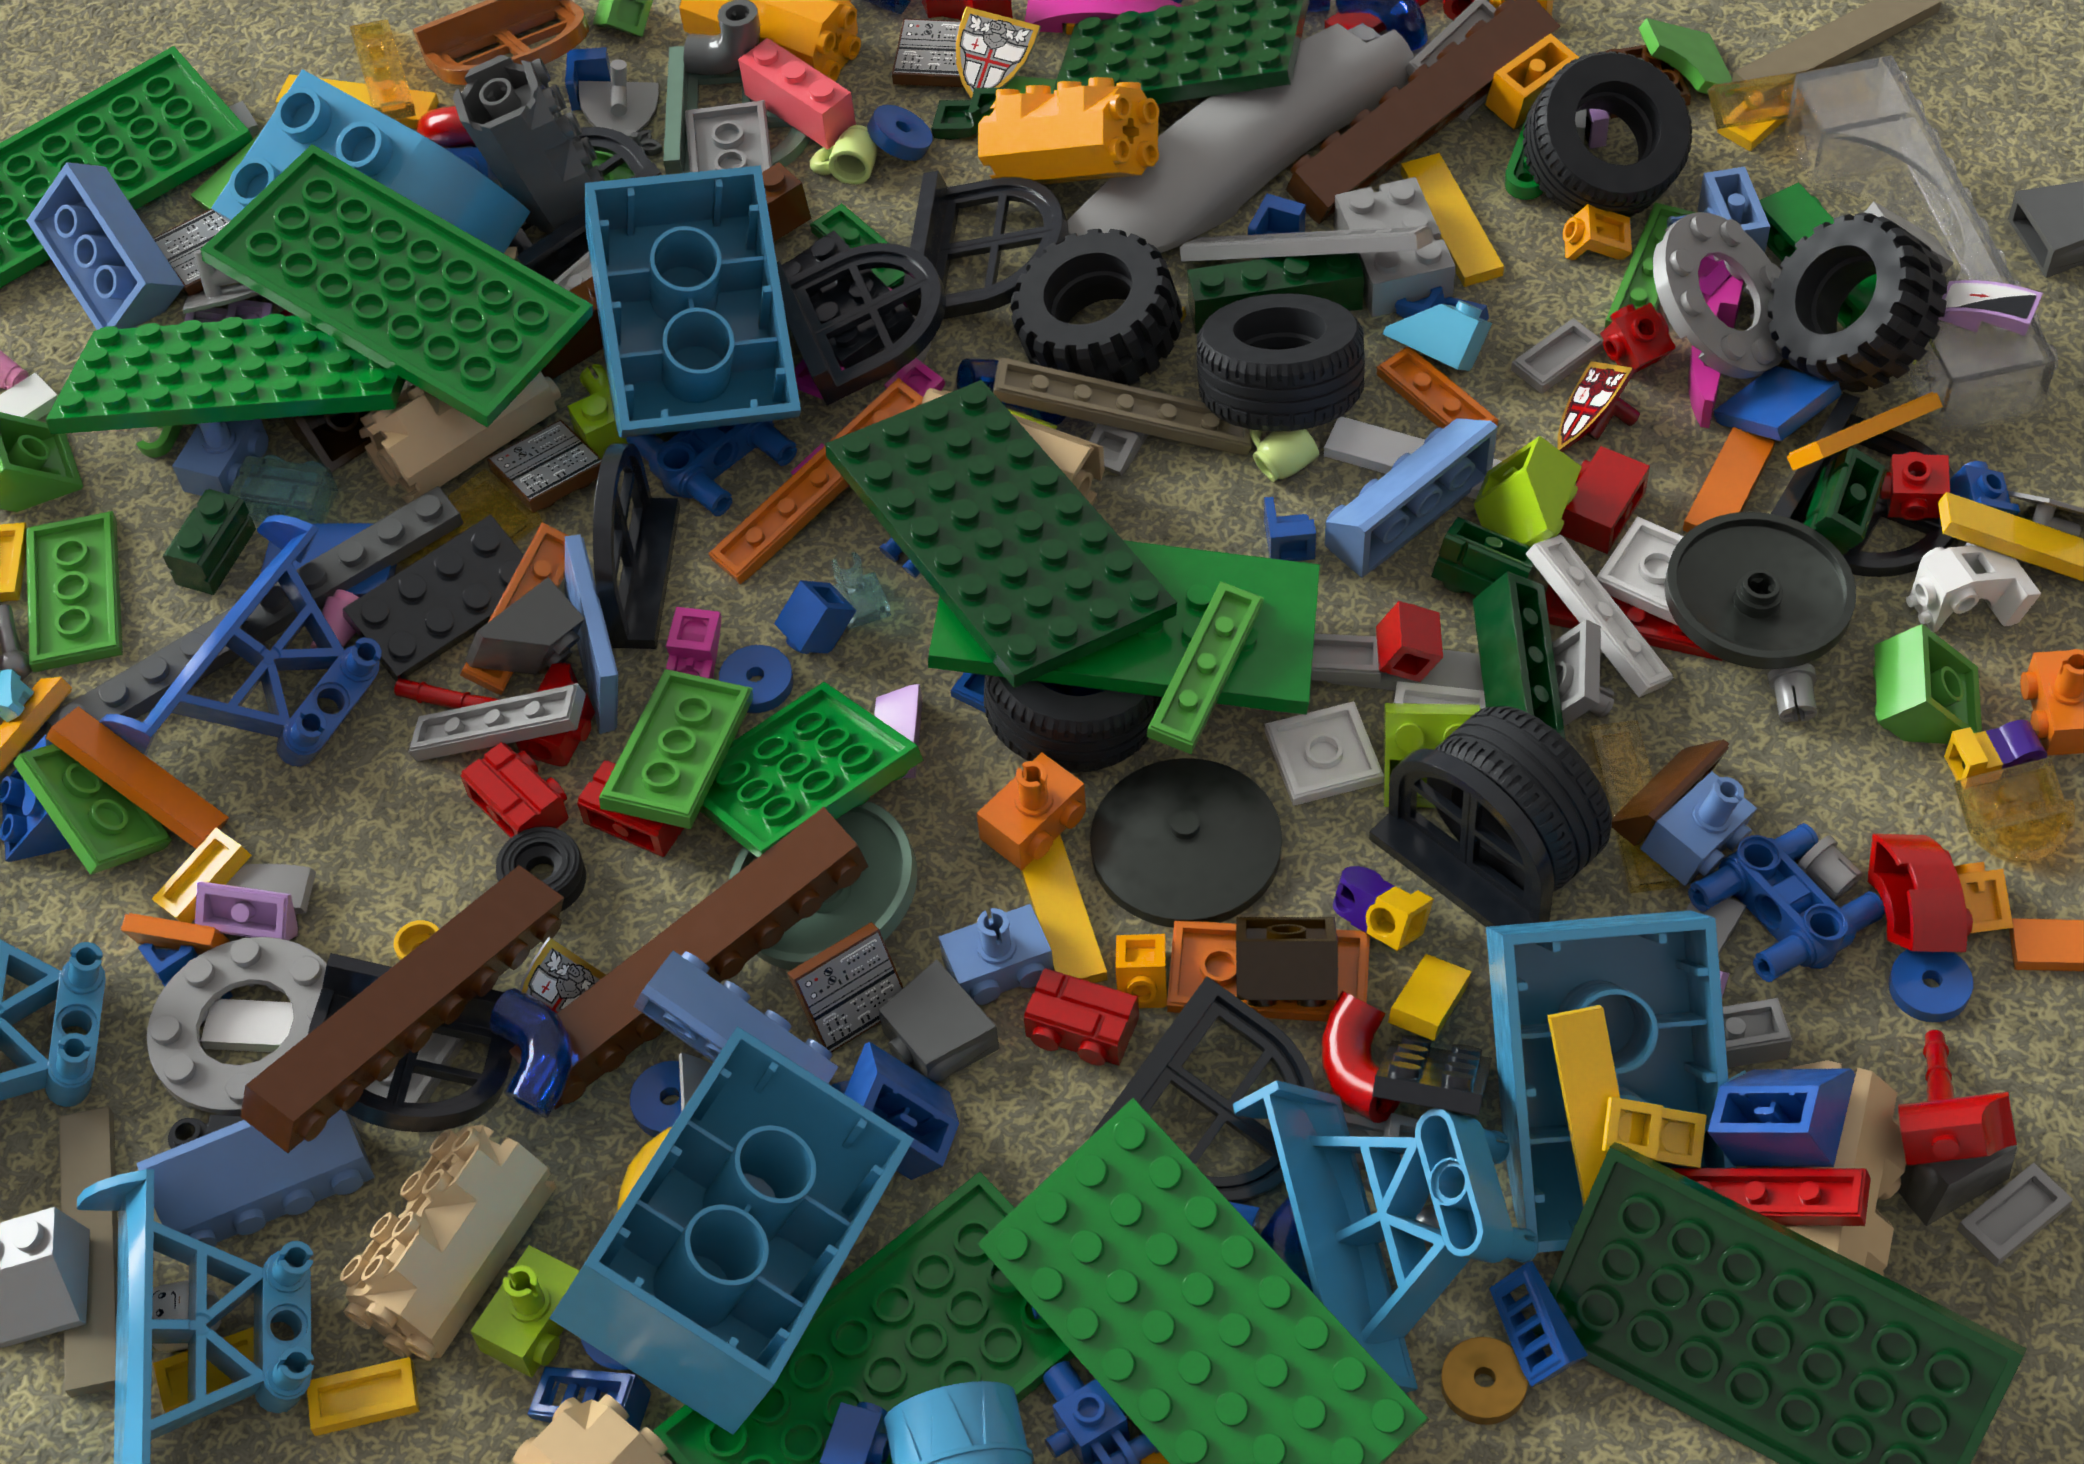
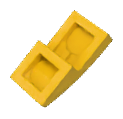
M1608 1097L1602 1151L1608 1152L1610 1146L1616 1142L1656 1162L1688 1168H1701L1707 1115L1664 1108L1663 1105Z

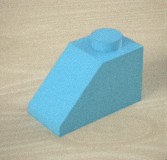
M1458 300L1456 306L1439 304L1385 327L1383 335L1457 370L1470 371L1492 323L1480 318L1481 309Z

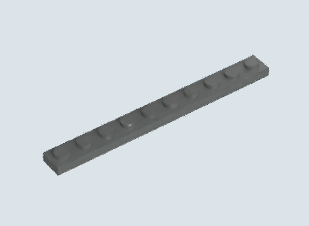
M437 486L296 569L317 606L321 609L324 607L327 597L333 596L336 590L346 591L389 565L391 567L463 525L464 522L460 513L441 488ZM278 581L240 627V629L261 644L286 630L298 616ZM232 608L53 712L48 718L50 725L56 724L78 706L98 721L106 714H119L136 719L153 709ZM225 646L198 681L240 656Z

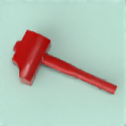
M566 663L551 664L537 692L578 684L571 665ZM402 678L396 681L394 687L396 696L413 699L418 703L426 702L451 709L501 700L471 695L470 692L462 693L428 685L425 681L419 683ZM586 693L577 730L515 742L519 751L524 750L532 759L555 766H567L579 742L586 741L591 731V720L595 711L588 694Z
M1933 1029L1928 1031L1925 1035V1046L1923 1048V1054L1927 1062V1072L1925 1075L1927 1081V1101L1898 1105L1900 1131L1906 1164L1916 1165L1986 1157L2006 1147L2017 1145L2009 1091L1954 1098V1089L1951 1082L1952 1074L1948 1068L1947 1059L1949 1048L1946 1045L1945 1035L1939 1030Z

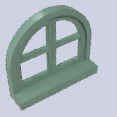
M684 46L669 47L663 156L666 175L690 172L685 111L698 109L699 85L742 83L740 69L724 75L688 74L683 61ZM742 83V103L751 102V99L744 93ZM767 112L768 128L791 127L786 138L771 150L772 166L780 162L786 167L804 151L810 142V138L773 113Z

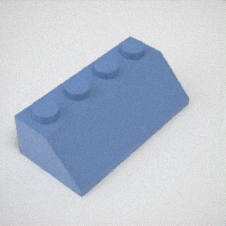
M66 162L26 221L97 330L107 326H115L118 329L134 328L166 312L184 287V284L105 166Z
M1456 418L1444 429L1442 427L1436 428L1428 435L1420 448L1412 454H1403L1394 463L1391 471L1379 480L1372 479L1362 488L1358 497L1346 506L1340 505L1329 514L1325 525V546L1363 578L1467 496L1472 488L1484 480L1487 471L1493 467L1498 426L1492 421Z
M675 951L670 953L645 986L634 1005L639 1011L713 1063L738 1026L828 1084L838 1069V1066L830 1061L833 1054L827 1048L810 1038L805 1043L789 1032L792 1026L787 1020L769 1009L764 1014L747 1003L751 998L747 992L730 981L726 980L723 985L706 974L710 968L701 959L686 951L682 956Z
M341 1109L328 1119L324 1129L316 1138L309 1142L303 1140L289 1153L285 1152L245 1120H242L136 1163L139 1171L155 1169L154 1208L161 1224L213 1247L217 1245V1242L234 1235H249L258 1232L266 1225V1222L285 1214H302L310 1210L315 1202L334 1194L347 1195L361 1188L363 1182L375 1178L358 1129L351 1115Z

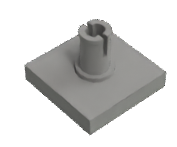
M1586 619L1552 642L1564 726L1587 711L1592 712L1597 717H1604L1610 712L1614 704V699H1612L1614 696L1613 690L1600 685L1601 626Z

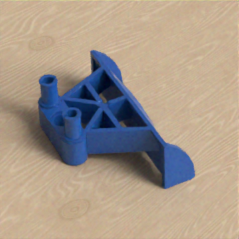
M285 515L268 516L257 528V532L280 548V553L265 568L215 628L144 722L119 714H106L99 722L145 756L157 730L170 714L174 713L277 737L276 750L278 755L285 763L291 766L301 767L315 759L371 686L379 672L378 660H380L382 653L380 645L375 640L365 637L358 639L355 645L344 650L293 566L294 560L301 563L306 557L319 528L295 517ZM278 581L298 616L269 651L264 645L240 629V627ZM304 626L318 647L286 649ZM225 646L256 667L228 703L187 694ZM328 669L292 717L289 718L278 671ZM260 681L269 713L241 707ZM329 698L337 704L339 712L335 714L323 712L317 704V699Z

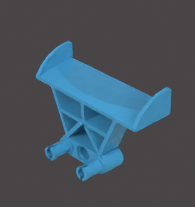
M0 939V1050L19 1067L0 1073V1101L45 1088V1092L52 1102L63 1107L76 1106L88 1096L95 1068L106 981L105 971L101 966L103 953L96 944L91 942L76 944L71 949L69 961L60 971ZM6 974L29 986L3 1001ZM56 1000L49 1056L46 1059L11 1025ZM70 1026H78L83 1028L87 1034H66L63 1030Z
M1279 1080L1266 1085L1233 1104L1236 1116L1269 1119L1313 1293L1405 1393L1417 1390L1418 1387L1404 1337L1468 1261L1475 1259L1496 1263L1509 1258L1517 1262L1526 1263L1531 1261L1538 1252L1539 1242L1525 1239L1537 1237L1531 1229L1512 1227L1494 1166L1503 1162L1509 1154L1510 1144L1496 1141H1505L1508 1139L1507 1136L1500 1131L1484 1129L1481 1123L1473 1117L1438 1108L1430 1109L1421 1115L1416 1124L1415 1137L1350 1136L1339 1096ZM1355 1153L1362 1154L1377 1208V1212L1372 1215ZM1429 1194L1432 1198L1440 1229L1416 1220L1417 1214L1421 1213ZM1424 1240L1434 1244L1428 1252L1426 1251ZM1383 1241H1386L1398 1286L1393 1294L1379 1245Z
M155 1169L124 1173L98 1181L85 1188L77 1197V1210L118 1211L114 1464H150L151 1440L254 1394L259 1405L268 1412H287L298 1403L310 1386L312 1370L314 1369V1365H311V1361H314V1356L311 1353L310 1272L313 1260H309L313 1256V1251L309 1245L301 1241L288 1242L280 1251L271 1255L263 1267H259L155 1222ZM153 1250L189 1265L188 1319H152ZM207 1274L236 1286L207 1310ZM253 1293L254 1363L210 1329ZM274 1322L286 1323L292 1328L294 1339L289 1341L279 1340L271 1332L270 1324ZM188 1343V1403L151 1419L152 1344ZM206 1359L234 1381V1383L206 1395Z

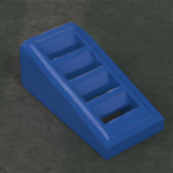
M1533 1261L1525 1263L1489 1288L1519 1365L1531 1387L1551 1380L1588 1356ZM1525 1283L1528 1294L1515 1302L1510 1293ZM1533 1304L1536 1314L1526 1320L1522 1311ZM1541 1324L1545 1334L1536 1338L1532 1330ZM1547 1345H1550L1553 1352L1549 1357H1547L1543 1350Z
M545 1366L528 1411L531 1419L552 1422L553 1415L559 1407L554 1406L553 1402L559 1384L563 1383L568 1384L561 1404L572 1397L577 1399L581 1387L586 1388L581 1403L591 1399L599 1401L601 1392L607 1393L627 1411L629 1418L626 1421L639 1432L651 1392L636 1374Z

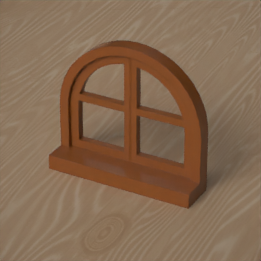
M485 0L414 28L413 32L429 69L446 83L467 85L468 83L464 78L471 68L500 55L511 53L513 55L511 57L513 62L521 65V60L532 62L541 58L545 65L566 54L581 43L589 32V25L583 9L572 0ZM557 18L562 21L519 39L515 36ZM559 34L552 40L534 49L528 47L531 44ZM498 42L501 45L459 63L454 61V59Z

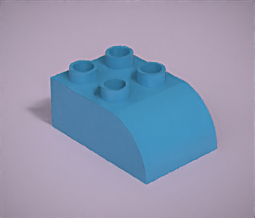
M303 69L288 92L280 99L271 118L242 162L234 169L227 185L211 207V209L230 222L313 144L503 254L530 214V211L512 195L453 153Z
M761 165L585 183V228L609 390L619 437L625 438L798 418L801 407Z
M1688 910L1486 927L1502 1132L1508 1138L1503 1142L1510 1144L1509 1154L1506 1157L1507 1170L1518 1228L1531 1229L1537 1237L1533 1239H1525L1539 1242L1537 1253L1565 1251L1583 1209L1547 1015L1601 1005L1604 1009L1620 1098L1707 1115L1701 1168H1736L1708 1133L1719 1087L1729 1082L1716 919L1714 917ZM1660 1163L1668 1168H1688L1677 1165Z
M737 1026L549 1319L733 1435L777 1381L914 1138Z

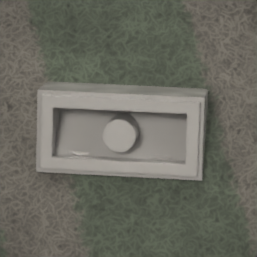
M1778 998L1723 1007L1727 1068L1789 1057L1793 1040Z

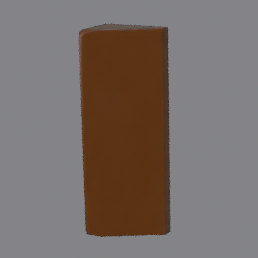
M1722 739L1690 746L1681 750L1612 818V828L1633 846L1640 845L1647 838L1657 820L1714 770L1729 749V743Z

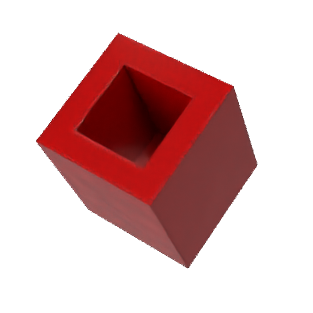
M1398 601L1376 626L1380 672L1421 682L1443 658L1440 612Z

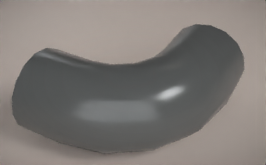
M733 0L722 5L718 11V21L721 33L718 35L695 33L688 35L683 56L685 70L688 74L724 75L740 69L738 59L760 43L761 25L758 9L754 3L748 0Z

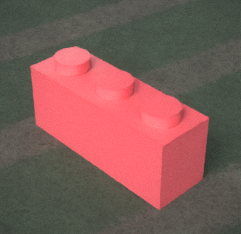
M769 38L763 40L738 59L745 95L753 101L765 100L768 111L825 149H830L845 130L856 125L851 92Z

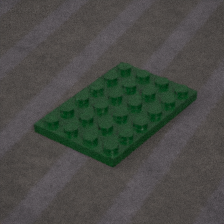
M1201 0L1194 5L1182 7L1166 5L1150 12L1138 13L1136 11H1127L1117 16V18L1104 20L1098 17L1086 18L1074 26L1052 94H1054V90H1057L1058 82L1077 81L1082 82V86H1088V79L1094 77L1113 78L1114 86L1119 82H1139L1145 96L1153 98L1157 104L1291 85L1310 1Z

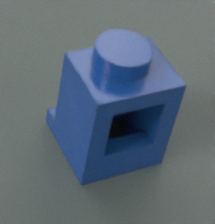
M1973 461L1965 464L1950 479V493L2013 515H2017L2020 512L2018 504L2010 502L2003 472L1989 470L1987 463L1983 461Z
M840 1402L819 1463L886 1464L890 1448L884 1418L888 1412L882 1407L868 1402H859L857 1406Z

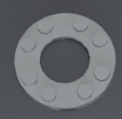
M1698 212L1688 214L1666 228L1663 240L1656 244L1654 250V281L1662 308L1680 339L1687 336L1689 342L1695 348L1702 351L1698 357L1702 362L1729 377L1738 379L1754 378L1778 365L1783 360V357L1776 349V341L1771 338L1769 322L1773 321V319L1768 317L1767 311L1768 301L1773 300L1774 296L1770 289L1774 278H1779L1782 272L1780 268L1771 263L1760 246L1733 219L1727 220L1715 214ZM1714 256L1717 262L1724 260L1729 273L1738 280L1743 279L1747 286L1743 287V292L1750 295L1753 299L1755 312L1750 315V318L1754 320L1752 326L1747 330L1739 331L1728 327L1715 316L1707 305L1699 286L1698 277L1700 262L1704 257Z
M272 937L242 938L227 942L190 960L173 976L159 995L150 1015L147 1028V1049L150 1062L166 1090L178 1102L189 1109L194 1107L202 1111L215 1113V1115L241 1116L245 1085L308 1035L309 1026L322 989L327 963L312 950L298 943ZM254 984L266 985L272 990L281 991L286 994L292 1003L294 1019L288 1036L277 1050L259 1061L243 1065L223 1064L206 1055L200 1045L199 1029L208 1016L210 1006L216 999L217 1001L221 1000L222 995L234 988L246 985L253 987Z

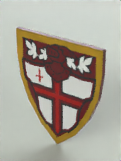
M1594 361L1589 363L1574 388L1562 415L1558 432V449L1561 452L1574 445L1585 435L1598 441L1613 416H1616L1628 426L1636 423L1640 412L1619 397L1636 370L1634 368Z

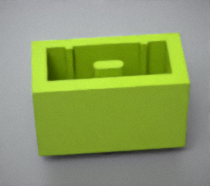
M1538 436L1487 471L1474 502L1481 526L1530 547L1535 543L1556 537L1564 525V520L1562 519L1564 510L1577 493L1578 487L1575 483L1582 466L1544 438Z
M1384 703V807H1389V782L1392 770L1412 751L1435 749L1465 721L1481 710L1480 705ZM1427 777L1421 778V780L1427 783ZM1417 793V807L1436 808L1435 805Z

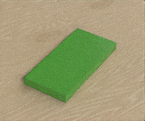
M113 511L27 527L29 665L32 671L39 672L123 655L117 521Z
M665 669L599 796L600 809L691 829L753 701V688Z

